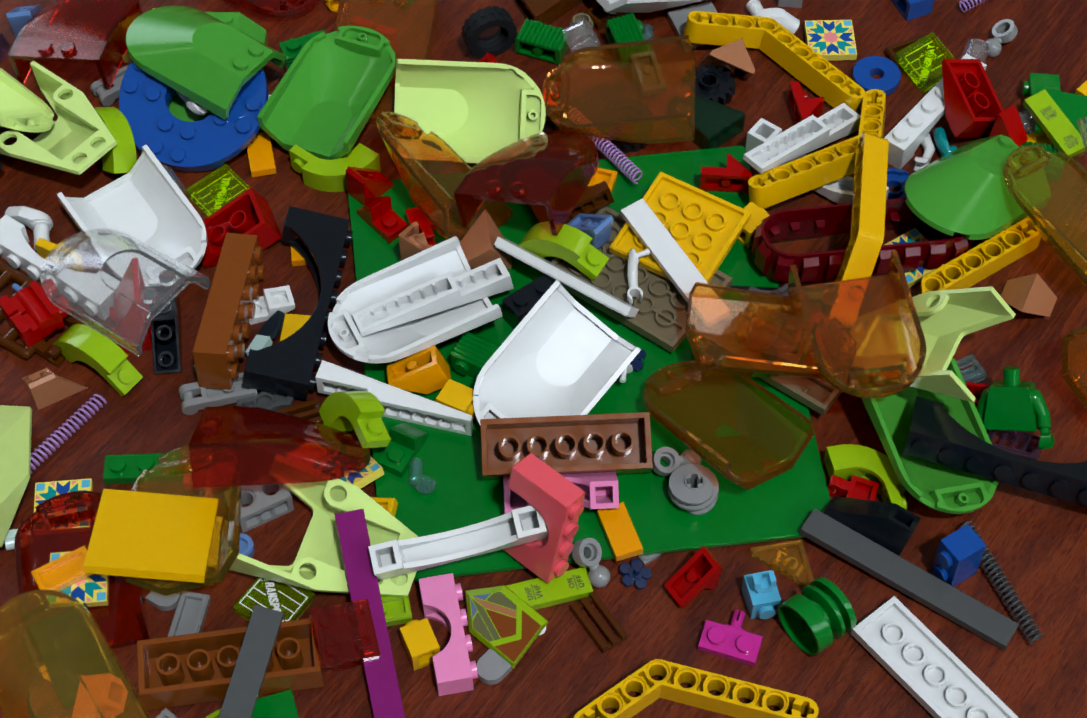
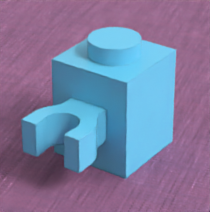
M772 570L748 574L743 577L742 593L750 619H769L778 614L777 611L778 606L781 604V597L776 585L777 580Z

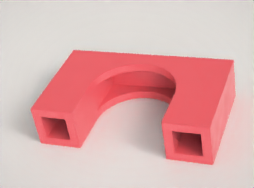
M530 453L512 467L508 488L537 509L547 525L549 535L545 539L503 550L546 583H549L556 576L561 577L569 567L567 561L569 554L574 548L572 542L574 535L579 529L577 523L579 516L584 510L582 504L586 492Z

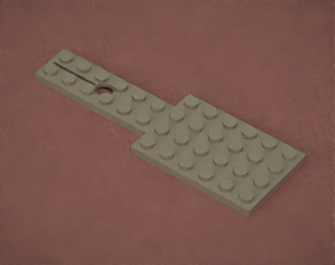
M606 206L596 214L611 215L613 218L610 238L598 249L609 260L597 278L592 281L573 265L557 257L551 263L627 303V291L629 289L627 279L628 261L609 252L610 245L626 221L620 213ZM638 266V287L643 291V300L640 302L637 297H632V306L639 309L635 318L625 317L560 282L568 292L671 353L675 351L687 336L699 343L710 342L714 344L719 355L823 416L853 379L854 373L722 298L721 296L732 285L733 278L719 270L716 271L709 285L728 308L729 316L708 328L705 327L670 280ZM547 275L553 282L556 281V279ZM771 349L777 351L780 355L779 360L775 363H766L759 357L761 351L768 352Z

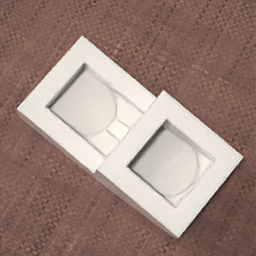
M290 286L263 289V296H260L259 299H254L256 307L254 319L249 318V323L252 325L267 321L276 311H282L285 314L295 309Z

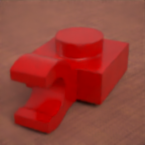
M430 203L406 209L405 215L408 224L417 222L419 233L424 232L428 244L436 245L433 239L435 238L433 229L438 227Z
M831 475L828 491L832 497L846 496V498L875 501L879 483L852 475L850 481Z

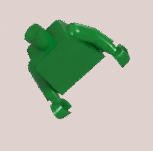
M1004 367L1003 381H994L990 387L985 388L976 407L985 429L1036 432L1039 429L1041 432L1039 448L1041 450L1052 448L1055 441L1053 433L1049 432L1051 430L1050 412L1042 393L1035 389L1034 382L1020 381V367Z

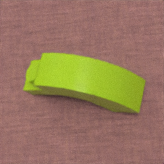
M94 107L117 142V145L102 156V170L113 174L129 173L137 162L133 133L126 117L115 107Z
M361 143L346 156L333 160L318 158L296 144L289 150L291 166L296 172L302 173L304 185L319 191H348L347 167L381 171L379 154Z
M546 221L537 223L519 243V246L542 258L552 256L567 261L592 281L597 278L609 260L606 255L590 244L593 239L592 237L575 227L560 222Z
M74 324L53 343V345L61 348V354L70 363L82 361L94 368L121 397L126 395L143 378L126 359L128 355L116 343L90 326Z
M368 391L332 393L325 399L319 409V414L327 432L352 431L354 428L363 449L387 447L391 441L382 421L385 409L378 398Z
M854 444L826 447L823 462L829 480L831 475L850 481L852 475L878 482L877 493L881 497L882 502L895 503L907 510V502L904 496L906 489L899 481L886 455L875 449Z

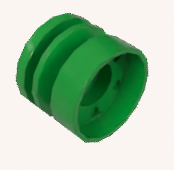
M818 577L810 585L801 589V594H795L780 604L777 611L779 621L791 641L810 656L820 654L833 644V639H839L845 633L855 628L857 622L855 612L844 593L833 582L823 577Z

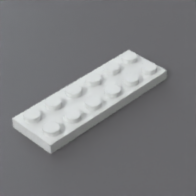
M895 596L852 629L851 635L934 718H1019Z

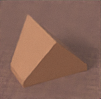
M742 38L710 51L703 59L708 62L714 58L718 60L717 67L724 66L731 70L733 74L737 68L744 73L742 76L744 79H748L755 73L754 65Z
M486 208L460 241L461 248L470 268H477L501 258L506 269H511V255L496 248L494 245L497 237H504Z
M417 222L411 223L399 234L401 261L432 247V245L428 244L424 232L419 234Z
M1038 273L1007 280L1001 294L1003 300L1013 308L1021 312L1044 316V319L1049 320L1057 301L1056 295Z
M47 367L22 378L38 410L88 388L55 375Z

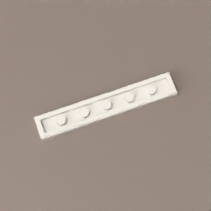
M643 198L621 210L623 219L645 248L650 250L651 256L706 328L729 316L728 308Z
M497 237L494 243L496 248L625 317L635 318L639 311L638 308L508 239Z

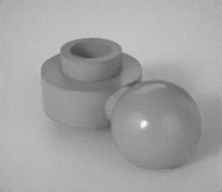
M1003 19L993 26L992 34L994 38L986 40L982 46V51L987 57L998 56L1002 49L1001 43L1011 42L1016 37L1018 29L1013 20Z
M661 447L652 455L653 471L660 476L667 477L681 465L688 463L701 465V456L693 449L685 450L679 455L671 447ZM660 460L666 461L667 467L662 466Z
M594 538L577 540L572 550L575 563L580 567L589 568L588 578L593 587H605L609 583L611 576L605 566L599 565L602 557V549L599 542Z

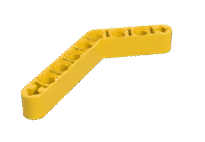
M692 11L688 14L683 32V37L688 42L724 46L742 38L746 48L760 49L819 97H824V101L833 108L845 103L856 113H859L863 97L865 96V90L776 20L769 17Z
M871 89L865 92L858 136L751 177L748 180L749 203L753 202L758 207L768 208L854 174L856 147L861 134L865 132L883 138L886 117L885 92L879 89Z
M865 132L861 134L856 147L850 241L824 315L825 322L849 329L853 327L883 244L885 231L889 140Z
M1027 217L925 275L922 278L918 295L928 291L970 288L1038 248L1045 228L1044 223L1036 217Z
M654 659L579 710L574 718H632L659 698L735 718H803L801 714L806 715V718H817L819 708L817 703L808 697L662 659ZM654 675H660L664 679L657 681L652 679L651 677ZM685 682L691 684L693 687L684 688L680 684ZM717 690L721 692L722 695L714 696L710 694L709 691ZM635 691L641 695L638 697H631L627 693ZM747 698L751 703H742L738 699ZM775 705L779 707L781 710L772 711L768 708V706ZM606 708H613L617 710V712L614 714H608L603 710Z

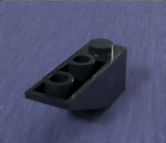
M176 293L149 295L154 375L182 372L180 297Z
M838 496L832 498L824 511V514L898 556L921 519L895 503Z

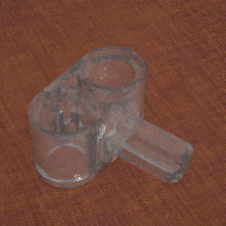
M583 18L562 30L570 50L583 70L606 59L604 49L597 38V33L594 32L587 19Z

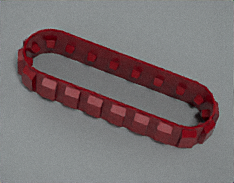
M907 198L886 200L885 229L928 224L919 219L909 209L905 202ZM853 203L787 209L774 212L764 218L762 225L756 227L751 254L755 257V265L768 279L780 284L836 280L847 249L787 254L774 248L770 242L851 233ZM955 232V238L883 245L871 276L894 274L896 270L900 272L913 271L919 267H924V269L939 268L942 264H946L969 251L973 240H968L967 235Z

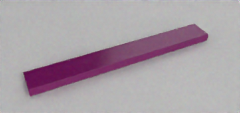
M364 509L335 514L374 718H405L378 579L374 575L368 548L371 544Z

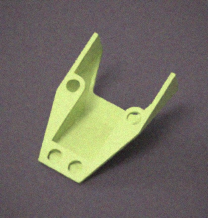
M32 61L30 65L40 91L58 119L50 130L42 132L33 140H30L16 130L2 133L0 135V154L81 175L117 145V142L82 91L37 62ZM8 138H17V141L12 145L4 144V141Z
M993 286L928 291L858 316L835 359L840 363L887 381L974 402L975 396L952 370H947L956 349L965 335L1014 319L1016 314Z
M0 405V547L3 546L30 479L32 409L29 406Z
M276 454L268 473L309 506L313 513L295 561L290 566L268 565L236 552L229 570L312 591L350 593L335 514L364 509L371 546L396 539L403 540L418 536L357 486ZM417 571L383 580L378 579L380 594L382 596L407 597Z

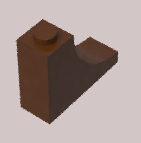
M539 168L527 172L516 179L538 223L553 221L567 224L579 213L592 214L614 203L606 181L587 187H567L548 179Z

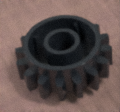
M701 63V68L692 66V72L686 71L685 78L682 80V95L687 96L686 101L690 102L695 108L697 107L702 110L724 108L726 102H731L732 96L735 95V78L731 77V71L723 72L724 66L715 68L714 63H711L710 67H706L704 63Z

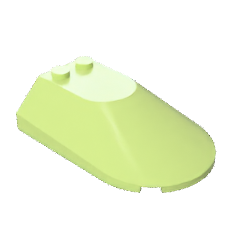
M397 59L394 91L393 160L502 164L522 157L539 140L545 124V102L538 86L522 70L502 63ZM421 141H427L437 145L438 147H440L442 152L430 148L426 145H423Z
M0 67V127L33 133L50 130L55 122L53 121L54 113L51 108Z

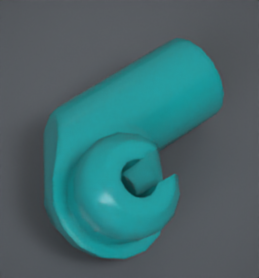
M938 127L933 131L934 141L941 157L957 149L955 145L949 146L946 132L943 128Z

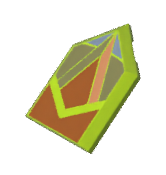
M505 585L465 591L469 632L487 648H491L505 659L514 669L549 621Z

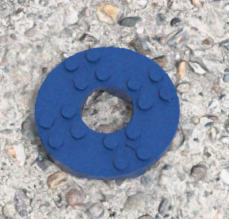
M131 61L122 79L119 109L131 127L135 145L141 151L142 146L147 145L162 166L182 172L208 171L221 167L226 161L238 155L257 135L260 129L257 116L268 100V84L264 69L262 68L241 87L230 108L229 117L225 120L212 113L200 121H181L169 111V102L175 90L144 72Z

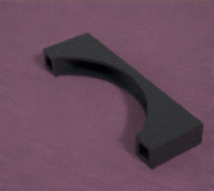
M289 206L282 242L290 244L304 258L310 268L317 285L318 304L308 321L288 338L260 350L250 349L244 369L242 386L303 400L307 399L309 390L314 391L316 375L313 374L314 368L319 369L323 353H318L319 347L325 348L328 332H324V327H328L329 312H332L329 311L330 305L335 306L338 291L334 290L335 285L340 286L343 271L339 270V266H345L348 251L344 250V246H350L353 231L348 230L350 220Z
M916 396L908 421L903 454L1087 507V461L1079 463H1052L1009 453L970 433L947 413L942 403Z

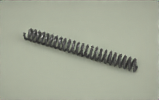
M968 520V521L964 522V523L960 526V528H962L963 526H965V525L968 524V523H972V521H971V520ZM985 548L981 561H986L984 563L980 562V565L985 570V574H988V579H991L990 582L994 584L993 587L997 589L996 592L1000 593L999 596L1003 598L1002 601L1006 603L1005 606L1009 607L1008 611L1012 612L1011 616L1015 617L1014 620L1018 622L1021 627L1020 630L1024 631L1023 635L1027 636L1026 640L1030 641L1029 644L1032 646V642L1041 638L1043 633H1038L1040 628H1035L1037 623L1031 624L1034 619L1030 618L1031 614H1026L1028 609H1023L1025 604H1020L1022 599H1018L1019 595L1015 594L1016 590H1011L1013 585H1009L1010 580H1006L1007 576H1002L1004 571H1000L1001 566H997L998 562L995 561V557H991L993 553L989 552L990 548Z

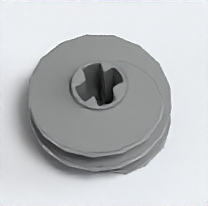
M688 463L679 466L672 472L669 478L668 493L675 505L685 509L692 515L705 514L716 505L719 483L715 474L709 468L700 464Z

